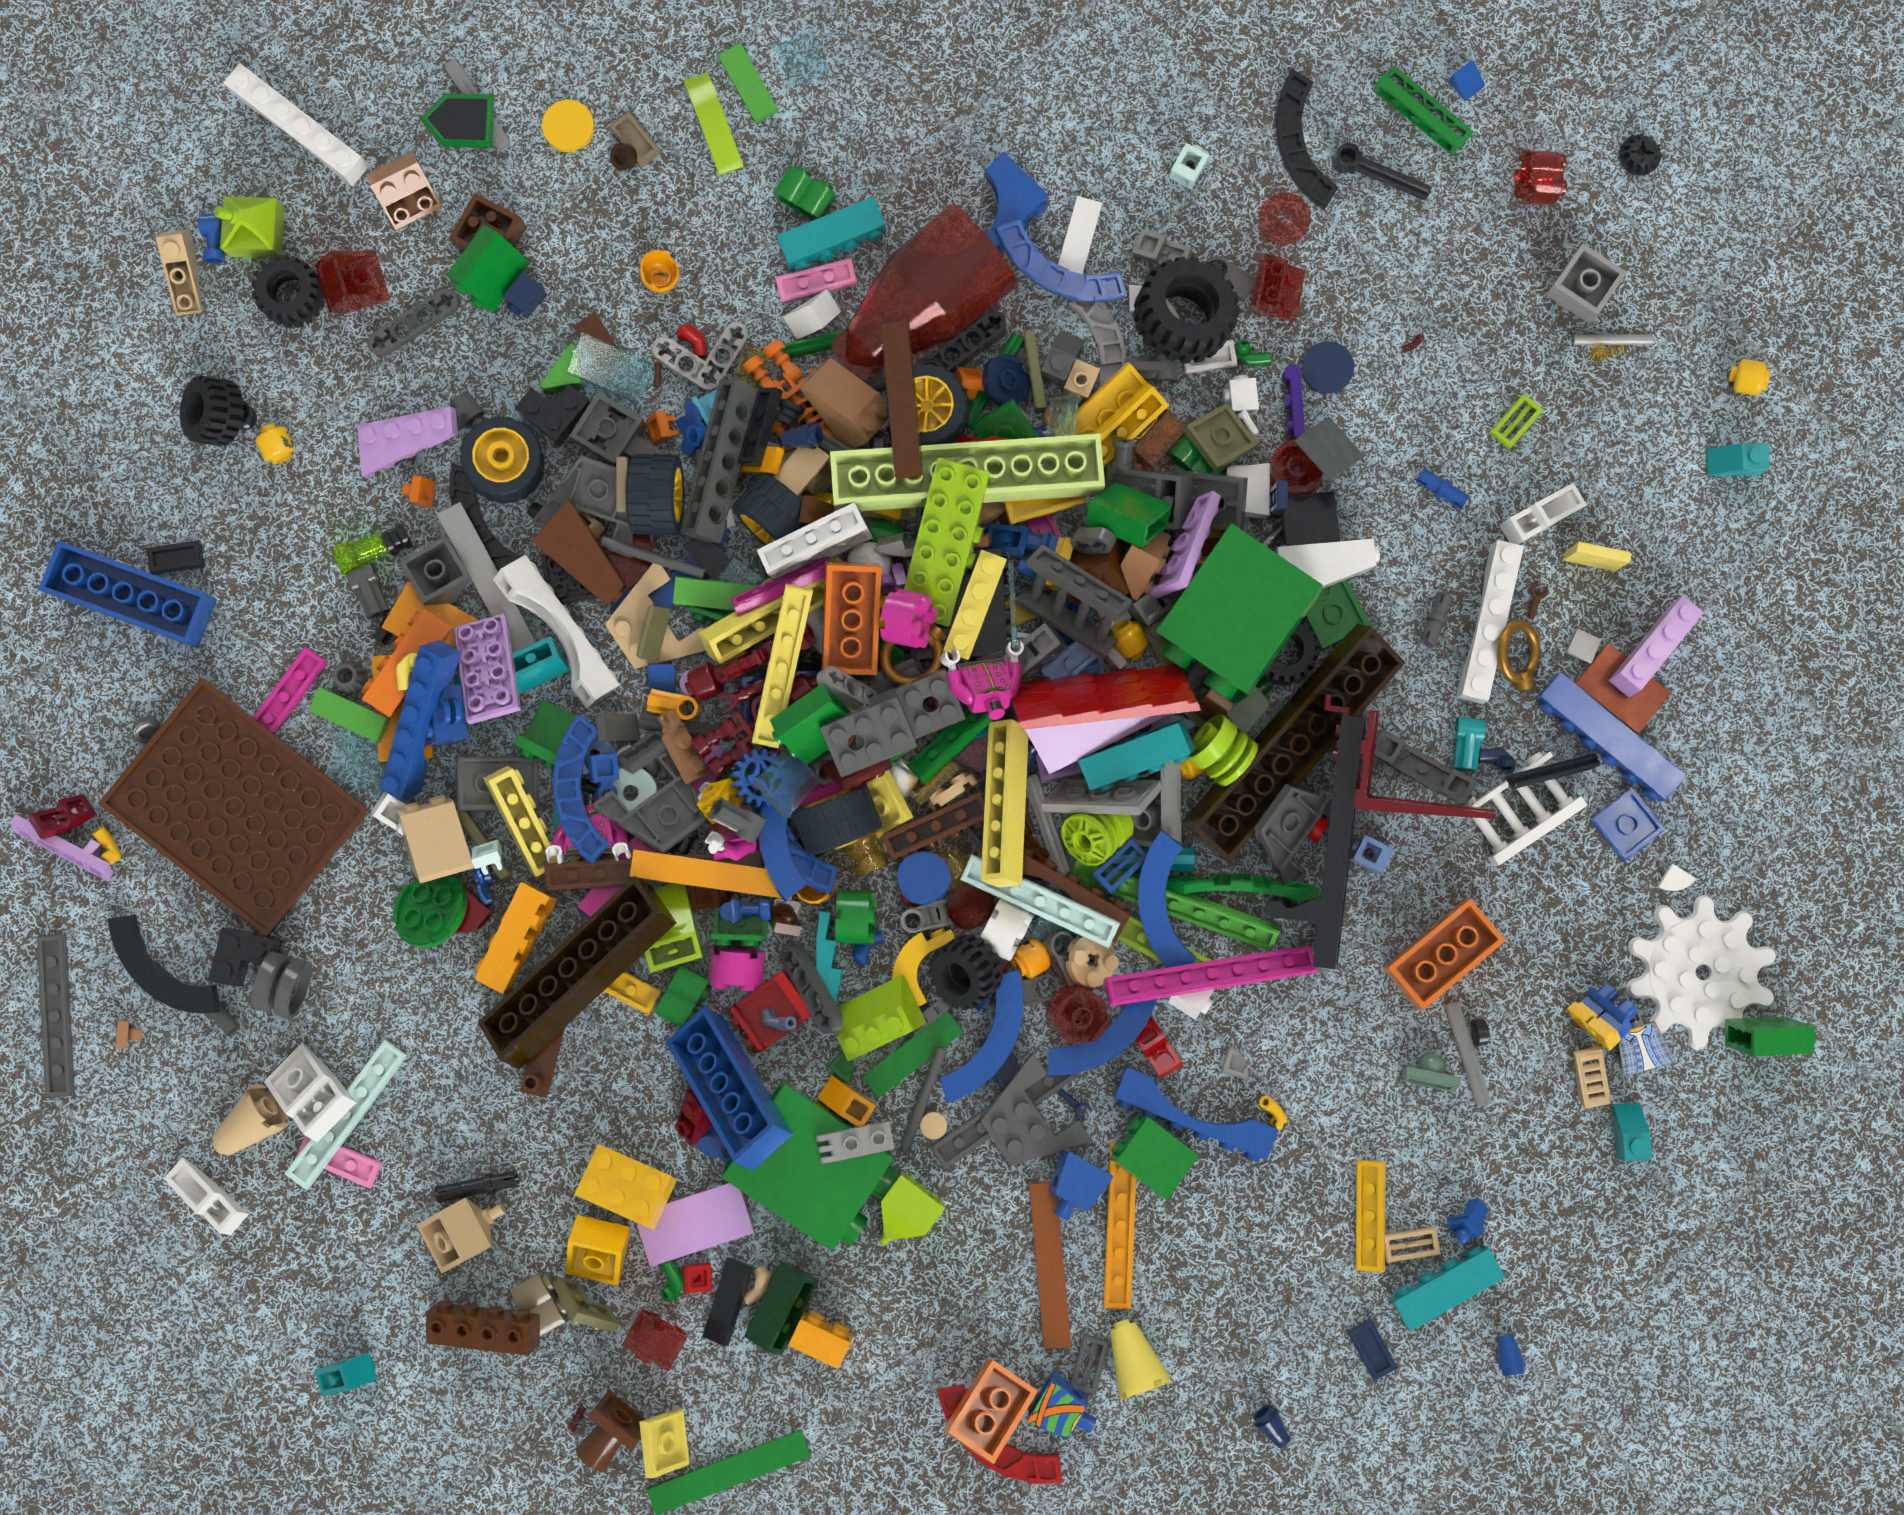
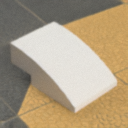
M301 1043L264 1081L284 1113L293 1118L303 1135L316 1142L356 1103L337 1077L304 1043Z

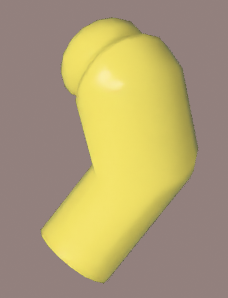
M417 653L407 654L396 665L398 691L408 689Z

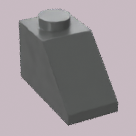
M1061 330L1041 369L1042 379L1064 388L1085 340Z

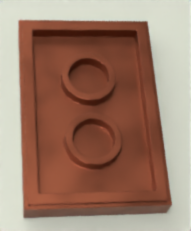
M1607 643L1575 684L1635 734H1639L1671 692L1651 678L1641 691L1630 698L1608 680L1627 657Z

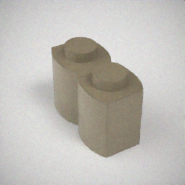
M542 1271L510 1289L511 1295L519 1309H527L530 1313L540 1314V1336L568 1319L566 1309L553 1292L554 1281L549 1274L544 1275Z

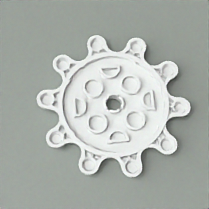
M1702 895L1697 897L1694 902L1693 913L1687 918L1678 917L1667 905L1658 906L1654 912V918L1659 925L1658 936L1651 940L1634 937L1628 943L1629 952L1633 956L1640 958L1645 965L1642 976L1633 978L1627 983L1626 991L1628 995L1633 998L1648 997L1654 1001L1656 1011L1649 1022L1655 1021L1661 1033H1665L1673 1024L1685 1026L1688 1031V1043L1693 1049L1700 1050L1705 1048L1708 1043L1709 1032L1715 1027L1725 1029V1019L1743 1018V1011L1747 1006L1757 1005L1766 1008L1771 1006L1774 1001V995L1771 990L1761 986L1757 979L1761 968L1774 963L1776 959L1774 950L1768 946L1754 948L1748 944L1746 934L1753 924L1752 916L1748 912L1739 911L1730 920L1721 921L1715 916L1714 902L1709 896ZM1699 965H1705L1709 970V976L1705 980H1700L1696 976V968Z

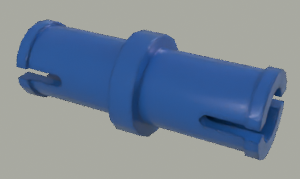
M1424 468L1416 480V483L1435 493L1436 498L1440 499L1441 497L1459 508V510L1462 509L1470 495L1451 485L1450 480L1447 478L1443 480L1427 470V468Z

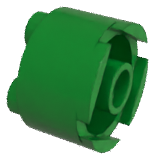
M875 890L837 891V919H835L837 943L875 944V928H871L876 927L877 912L875 908L871 907H876Z

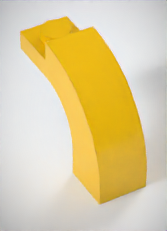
M944 927L934 931L929 934L931 937L929 941H926L922 932L917 934L903 947L896 959L892 979L904 975L918 1006L927 1003L918 983V967L928 953L955 938L951 929L945 931Z

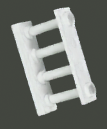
M1538 752L1528 758L1526 761L1529 765L1518 772L1545 766L1544 762L1552 758L1553 755L1551 752L1543 755ZM1556 779L1544 781L1559 802L1557 804L1559 809L1551 814L1549 811L1546 812L1528 786L1517 788L1537 817L1535 821L1538 824L1530 829L1527 826H1523L1500 793L1508 787L1506 780L1477 800L1474 796L1471 797L1464 806L1479 807L1492 799L1515 832L1513 835L1516 839L1507 844L1505 841H1501L1486 818H1473L1493 847L1491 850L1494 854L1488 857L1489 861L1493 866H1499L1586 807L1587 804L1582 797L1574 799L1571 796L1568 797Z

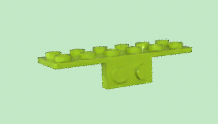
M939 457L936 461L904 590L929 595L932 600V607L937 608V618L934 623L949 627L963 576L968 569H973L977 554L973 553L975 543H980L984 529L980 527L982 519L978 518L990 472Z

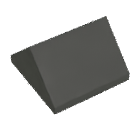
M446 535L399 562L425 606L456 602L472 579Z

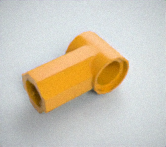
M652 688L648 695L647 711L663 714L674 709L681 719L694 720L702 714L703 705L696 697ZM687 701H691L694 704V711L691 715H686L683 711V705Z

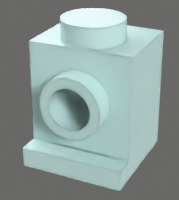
M1186 143L1171 169L1169 178L1192 190L1208 161L1209 155L1206 154L1202 147L1198 145L1191 146ZM1190 163L1194 166V169H1191L1185 165Z

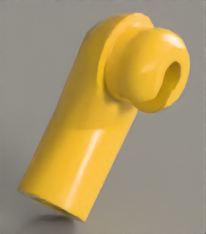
M104 826L96 829L92 835L106 851L101 855L102 860L110 865L114 864L115 861L118 862L121 859V852L115 839Z
M1261 1097L1259 1101L1260 1107L1272 1115L1269 1125L1281 1130L1284 1123H1287V1115L1271 1097Z

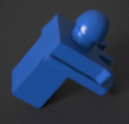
M1479 1198L1469 1200L1463 1214L1447 1218V1226L1453 1230V1234H1457V1239L1460 1243H1466L1470 1238L1481 1236L1482 1232H1484L1485 1228L1482 1225L1489 1209Z

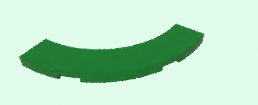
M1211 873L1210 878H1196L1195 874L1168 877L1166 883L1167 889L1181 894L1204 891H1244L1270 894L1299 902L1319 898L1320 889L1313 885L1289 880L1288 884L1274 882V878L1269 876L1233 873Z

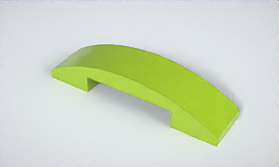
M708 72L684 80L719 176L744 167Z

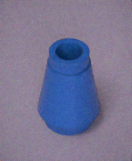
M1514 1334L1498 1336L1499 1370H1502L1503 1376L1525 1373L1524 1366L1526 1364Z

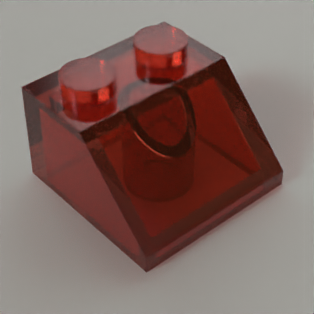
M329 251L315 264L329 313H351L390 300L376 251Z

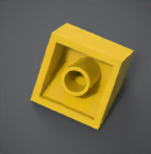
M577 1215L568 1239L565 1274L618 1286L629 1243L630 1227L620 1223L598 1220L594 1217Z

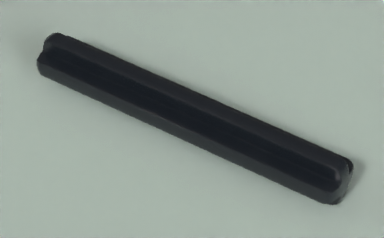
M1593 753L1513 773L1507 776L1506 781L1510 789H1517L1599 767L1600 761L1598 756Z

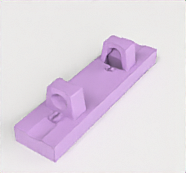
M17 814L10 821V825L16 834L107 882L111 879L114 873L111 865L98 858L103 849L100 843L91 839L84 849H81L56 835L41 839L30 821Z

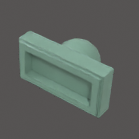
M1427 1053L1421 1057L1419 1068L1410 1066L1404 1068L1401 1072L1400 1080L1452 1092L1460 1087L1461 1077L1444 1074L1446 1067L1443 1058L1436 1053Z

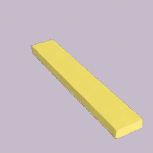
M790 584L785 586L752 743L779 748V744L772 736L774 729L770 719L788 707L813 589Z

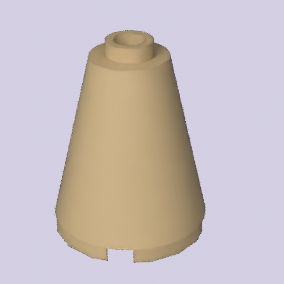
M261 1084L250 1086L213 1134V1147L219 1154L230 1156L284 1130L289 1125V1122L286 1123V1119L289 1116L284 1113L272 1093L269 1095L264 1091L266 1086Z

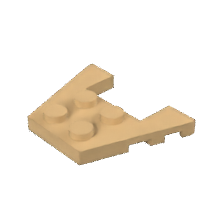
M655 563L650 566L605 623V626L634 669L706 651L698 635V632L704 630L703 626L679 641L670 626L667 625L659 659L637 658L636 654L648 607L652 604L655 605L649 594L671 580L665 568Z

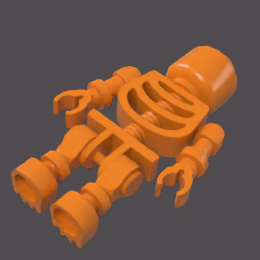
M780 339L774 340L763 349L766 357L770 361L775 358L774 363L777 367L781 366L784 371L782 373L784 379L779 383L776 379L772 381L768 377L769 372L761 368L765 363L758 354L742 365L745 373L748 376L753 374L755 382H760L763 388L776 387L783 391L781 398L790 400L805 409L804 414L798 419V426L804 420L807 423L819 424L823 432L838 440L826 423L822 421L823 419L820 415L814 416L813 413L817 412L813 406L809 408L806 405L809 403V400L806 397L802 399L799 397L798 393L801 392L799 387L807 380V377L795 386V383L801 380L804 375L797 365L794 366L789 361L790 356L787 353H783L786 347ZM810 368L809 371H810V374L812 375V374H813V369ZM788 383L792 389L785 392L782 387ZM774 420L771 433H776L781 437L782 432L788 429L783 424Z

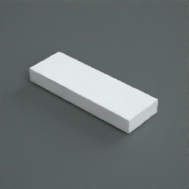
M1077 196L1058 265L1072 272L1083 274L1102 202Z

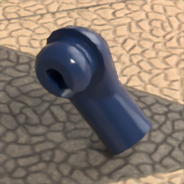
M1491 748L1479 750V763L1493 762L1500 770L1507 774L1515 771V759L1505 749Z

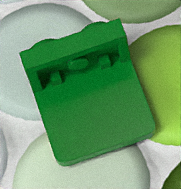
M544 701L540 704L524 737L518 735L513 744L520 747L518 753L530 759H533L536 755L544 760L543 766L554 771L555 760L562 739L577 716Z
M714 907L713 934H709V939L715 940V945L734 946V940L742 941V946L761 947V941H767L768 920H761L760 915L745 917L739 923L734 924L732 921H726L721 917V907Z

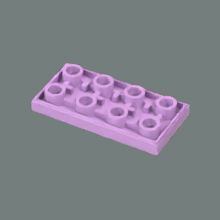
M503 613L454 627L456 649L461 651L458 664L466 721L469 724H474L520 711L521 706L507 616Z
M730 1183L668 1202L654 1231L637 1223L650 1267L755 1232L743 1192Z

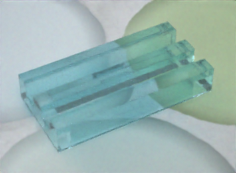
M1076 394L1051 398L1046 437H1056L1057 419L1059 423L1057 436L1074 435L1079 398ZM1060 403H1062L1061 412L1058 415Z

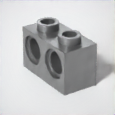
M1158 575L1152 585L1157 586L1162 575ZM1186 588L1159 598L1143 592L1138 601L1132 599L1131 596L1129 599L1132 600L1128 611L1140 625L1149 626L1175 605Z
M1044 623L1022 641L1024 650L1018 656V662H1021V678L1028 681L1069 648L1053 626ZM1018 645L1012 649L1013 652H1018ZM1007 654L1003 657L1007 659V662H1010V657Z

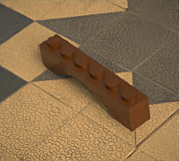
M983 846L977 855L980 858H982ZM1024 846L1022 874L1047 880L1068 893L1075 902L1120 922L1112 940L1115 943L1132 912L1128 910L1129 905L1117 898L1114 901L1104 896L1106 892L1094 885H1091L1090 888L1080 883L1082 878L1069 871L1067 874L1057 870L1058 865L1047 858H1044L1043 861L1033 856L1035 852Z

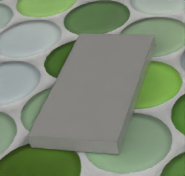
M1065 778L1042 801L1041 807L1043 812L1141 815L1162 790L1161 782L1158 780L1134 779L1124 783V780L1121 779L1113 782L1114 787L1099 792L1098 788L1090 791L1085 778Z

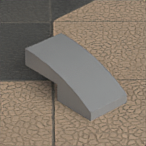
M1141 229L1132 254L1160 266L1162 262L1168 259H1172L1174 262L1176 257H1185L1186 260H1189L1193 251L1189 246L1167 240L1165 235Z
M903 532L878 539L876 548L878 552L884 554L912 557L916 540L906 542Z

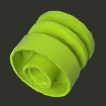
M1218 714L1209 719L1191 739L1195 749L1189 754V760L1200 769L1206 768V774L1210 778H1214V781L1223 787L1234 782L1249 767L1258 751V744L1251 738H1248V735L1243 731L1237 732V726L1226 716Z
M1073 813L1064 821L1061 836L1065 847L1074 858L1088 866H1098L1104 863L1132 837L1134 824L1131 815Z

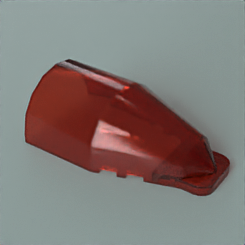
M949 204L887 258L847 327L833 339L831 344L832 352L844 368L859 379L867 380L885 367L881 324L907 319L910 324L912 356L949 342L1016 289L1018 282L1005 258L983 230L959 207Z

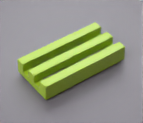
M1523 393L1489 434L1492 437L1494 436L1499 443H1502L1506 449L1510 450L1544 409ZM1523 401L1528 405L1501 434L1498 430ZM1533 408L1535 413L1509 441L1506 437L1529 410Z

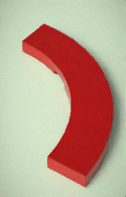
M964 1384L937 1388L940 1404L947 1422L966 1393ZM1006 1444L993 1464L964 1446L981 1463L1006 1477L1037 1484L1063 1483L1058 1453L1034 1454L1015 1449Z

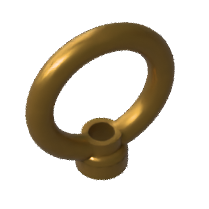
M1521 619L1513 620L1504 627L1499 636L1496 652L1497 662L1502 675L1513 683L1514 690H1527L1535 687V680L1532 675L1535 673L1540 659V642L1536 630L1529 622ZM1521 630L1525 633L1529 642V659L1524 669L1513 671L1508 661V644L1513 633Z
M931 623L927 644L933 650V662L930 668L919 676L907 677L899 674L891 663V651L896 644L884 641L880 652V664L884 674L892 682L900 686L942 668L943 664L940 657L944 652L941 642L946 636L935 624Z

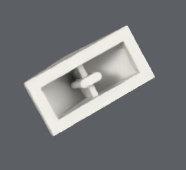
M825 289L783 316L798 340L824 328L841 311L828 289Z

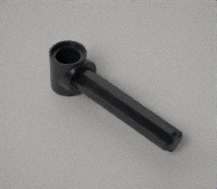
M1353 143L1342 144L1332 157V166L1339 173L1354 174L1356 171L1422 200H1426L1431 192L1430 185L1362 157L1363 152ZM1340 154L1348 155L1351 158V163L1344 162Z

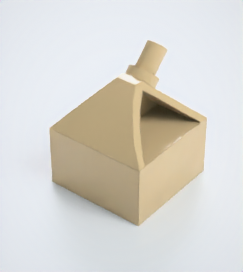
M780 447L784 449L778 475H772V477L786 485L801 500H803V496L821 494L832 484L831 459L828 454L818 447L816 449Z
M464 1198L417 1224L441 1274L491 1247V1224L495 1223V1219L505 1214L506 1211L502 1204L490 1210L488 1208L482 1210L469 1199Z

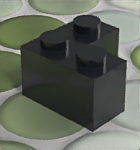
M568 384L552 404L531 388L514 408L524 419L561 447L591 402Z
M222 927L208 980L230 986H244L249 963L261 965L270 952L276 951L280 953L283 940L235 928Z

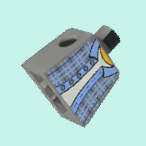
M1637 1009V1014L1630 1021L1632 1029L1619 1041L1624 1077L1676 1063L1675 1057L1656 1022L1643 1023L1639 1009Z

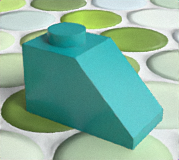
M1740 443L1706 449L1707 476H1759L1770 469L1769 443Z
M1612 1104L1616 1159L1622 1161L1652 1160L1650 1130L1641 1104Z
M369 1353L356 1355L314 1370L322 1396L350 1391L377 1379L375 1373L376 1366Z

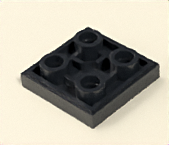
M1334 491L1288 496V508L1282 513L1286 546L1341 541Z
M541 554L545 582L551 585L555 596L562 605L598 599L549 555Z

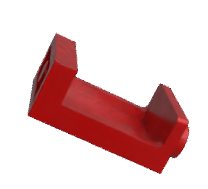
M781 970L769 981L729 1008L732 1013L729 1015L730 1020L737 1029L742 1027L746 1032L747 1036L744 1039L753 1051L756 1049L759 1052L764 1051L792 1031L764 1026L761 1023V1011L763 1009H775V1017H794L797 1022L796 1027L811 1017L797 989L784 970Z

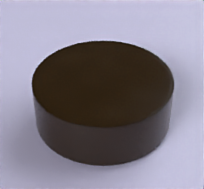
M628 143L616 144L610 153L611 163L618 170L632 169L637 162L635 148Z

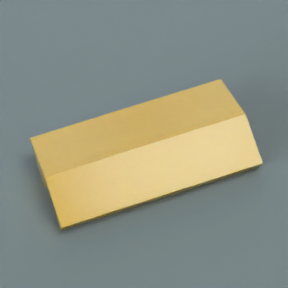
M1127 362L1050 436L1100 434L1104 467L1114 458L1115 446L1112 445V440H1133L1169 404L1152 385L1144 380L1131 363Z

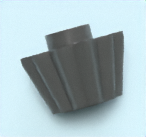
M352 659L348 662L342 661L339 666L334 668L335 672L332 674L333 686L338 688L339 693H345L347 696H350L352 693L359 694L360 690L369 680L366 676L367 669L362 667L361 662L355 663ZM349 673H353L351 681L347 682L346 676Z

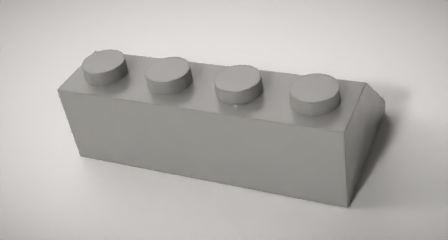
M1123 737L1117 740V743L1129 739L1131 737ZM1172 760L1164 763L1165 768L1159 771L1149 773L1148 770L1138 773L1140 776L1137 778L1138 780H1158L1161 782L1162 790L1141 815H1131L1134 824L1131 838L1139 846L1150 847L1161 829L1176 841L1182 843L1181 763L1175 764Z

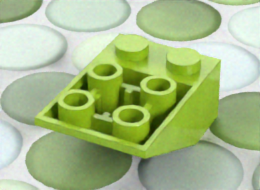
M671 883L654 888L677 923L645 952L650 973L705 958V951L691 908L686 885Z

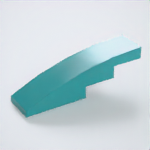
M820 911L816 937V969L837 1005L843 970L833 968L837 942L827 940L832 913Z

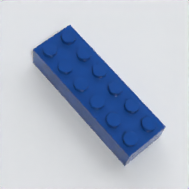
M59 540L56 543L38 590L195 648H198L217 602L216 598L206 593Z
M704 1006L666 1041L667 1046L734 1163L753 1171L793 1135L722 1015Z

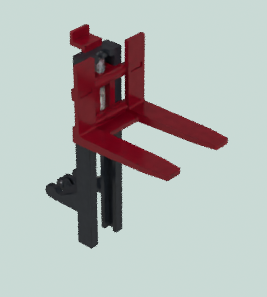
M1327 694L1325 697L1324 710L1343 712L1341 722L1337 721L1335 738H1339L1338 749H1334L1332 765H1336L1321 894L1319 898L1302 901L1297 904H1291L1287 898H1278L1277 896L1271 898L1264 908L1265 914L1271 917L1318 923L1313 967L1335 969L1339 961L1356 809L1496 819V809L1372 795L1371 783L1380 711L1369 710L1366 739H1364L1367 718L1350 716L1351 708L1332 706L1333 695ZM1364 754L1361 785L1359 786L1362 755Z

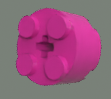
M896 588V593L890 592L882 608L880 620L885 621V629L880 628L881 637L886 642L914 648H925L929 640L928 632L930 625L937 618V608L932 607V600L927 594Z
M719 946L711 947L709 981L712 982V988L727 989L728 985L739 986L741 991H755V988L763 984L765 950H761L756 954V948L726 946V951H719Z

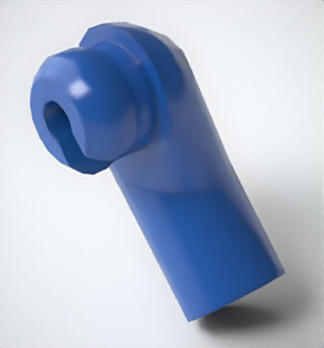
M881 930L875 932L874 945H855L852 957L857 965H866L870 960L868 955L871 948L885 942Z

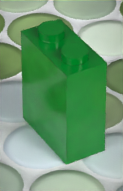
M483 225L446 276L454 282L452 288L461 295L465 296L467 294L470 297L468 300L470 304L480 311L485 308L493 313L504 299L503 295L518 276L525 271L530 262L497 231Z
M1115 482L1088 502L1086 507V514H1088L1086 525L1106 528L1117 538L1143 548L1168 527L1172 504Z
M822 683L770 719L774 729L772 736L780 746L784 744L793 758L799 757L807 765L829 750L820 725L850 714L852 711Z
M1785 1016L1725 1019V1046L1754 1057L1814 1054V1044L1816 1043L1815 1026Z
M1140 1115L1139 1118L1135 1117L1127 1127L1129 1132L1124 1139L1118 1140L1111 1150L1113 1154L1110 1160L1158 1197L1168 1200L1199 1155L1152 1119Z

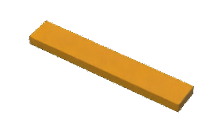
M633 850L629 877L636 876L641 879L781 898L771 883L765 868Z
M1110 1142L1109 1174L1113 1175V1178L1108 1184L1103 1308L1131 1309L1136 1179L1110 1160L1113 1154L1111 1150L1116 1142Z

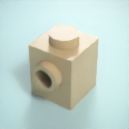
M1076 359L1063 389V394L1067 395L1066 399L1075 404L1085 403L1090 398L1098 379L1100 368Z

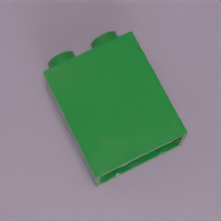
M1231 523L1156 632L1167 639L1159 652L1185 670L1193 658L1211 669V672L1203 683L1228 700L1232 699L1238 689L1250 695L1320 596L1324 587L1320 582Z
M783 1079L771 1098L793 1135L753 1171L734 1163L730 1157L722 1169V1178L829 1250L833 1251L840 1239L848 1245H852L868 1220V1217L860 1213L859 1210L871 1193L881 1200L892 1187L899 1174L897 1170L889 1166L894 1159L891 1150L821 1164L820 1157L830 1155V1151L818 1152V1146L828 1144V1140L817 1142L816 1135L849 1129L855 1126Z

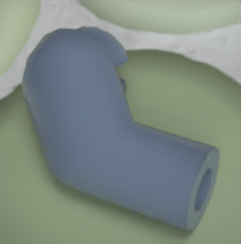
M773 1008L761 1011V1023L764 1026L778 1030H793L797 1025L796 1019L792 1016L775 1017L776 1012Z

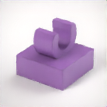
M901 563L891 564V574L881 575V591L883 595H888L890 592L896 593V588L904 589L906 577Z

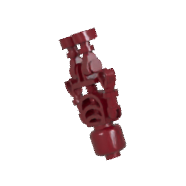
M807 622L800 648L803 651L817 644L813 630ZM774 639L721 666L706 662L691 669L687 674L688 682L685 683L688 694L691 697L695 696L699 701L703 702L722 694L724 685L727 684L728 680L769 661Z
M804 674L794 677L788 707L819 686L813 676L809 679ZM765 679L757 680L746 688L741 686L739 691L732 694H723L718 699L721 701L724 697L734 698L729 707L723 708L724 711L732 709L735 704L743 700L745 702L750 701V697L759 694L753 699L751 705L754 721L752 720L749 724L746 723L737 710L733 714L740 723L739 727L731 717H728L718 724L720 727L713 732L711 730L708 731L706 737L703 738L699 734L691 740L703 758L713 752L710 746L713 744L717 746L722 738L726 737L728 740L732 737L735 740L736 744L732 746L734 748L733 751L729 754L725 752L720 760L715 756L707 762L718 779L728 774L726 771L727 767H734V763L740 760L743 754L746 753L749 756V752L753 750L748 741L753 738L757 719L756 705L761 700ZM744 729L747 736L740 739L737 733ZM754 743L758 750L763 748L762 745ZM784 744L779 745V748L772 747L767 751V756L776 753L777 759L782 753L786 754L788 752L787 747Z

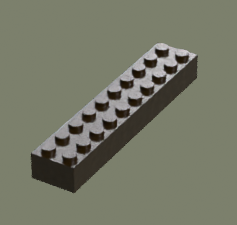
M1357 623L1254 739L1258 744V751L1243 774L1227 786L1221 787L1215 783L1181 822L1217 857L1229 863L1256 833L1254 827L1285 784L1296 787L1339 739L1335 738L1337 721L1341 722L1343 712L1325 711L1326 695H1333L1332 706L1351 708L1350 716L1358 717L1406 662L1373 627Z

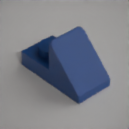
M988 523L985 533H991L992 543L983 549H1002V553H1007L1021 559L1030 529L1027 527Z

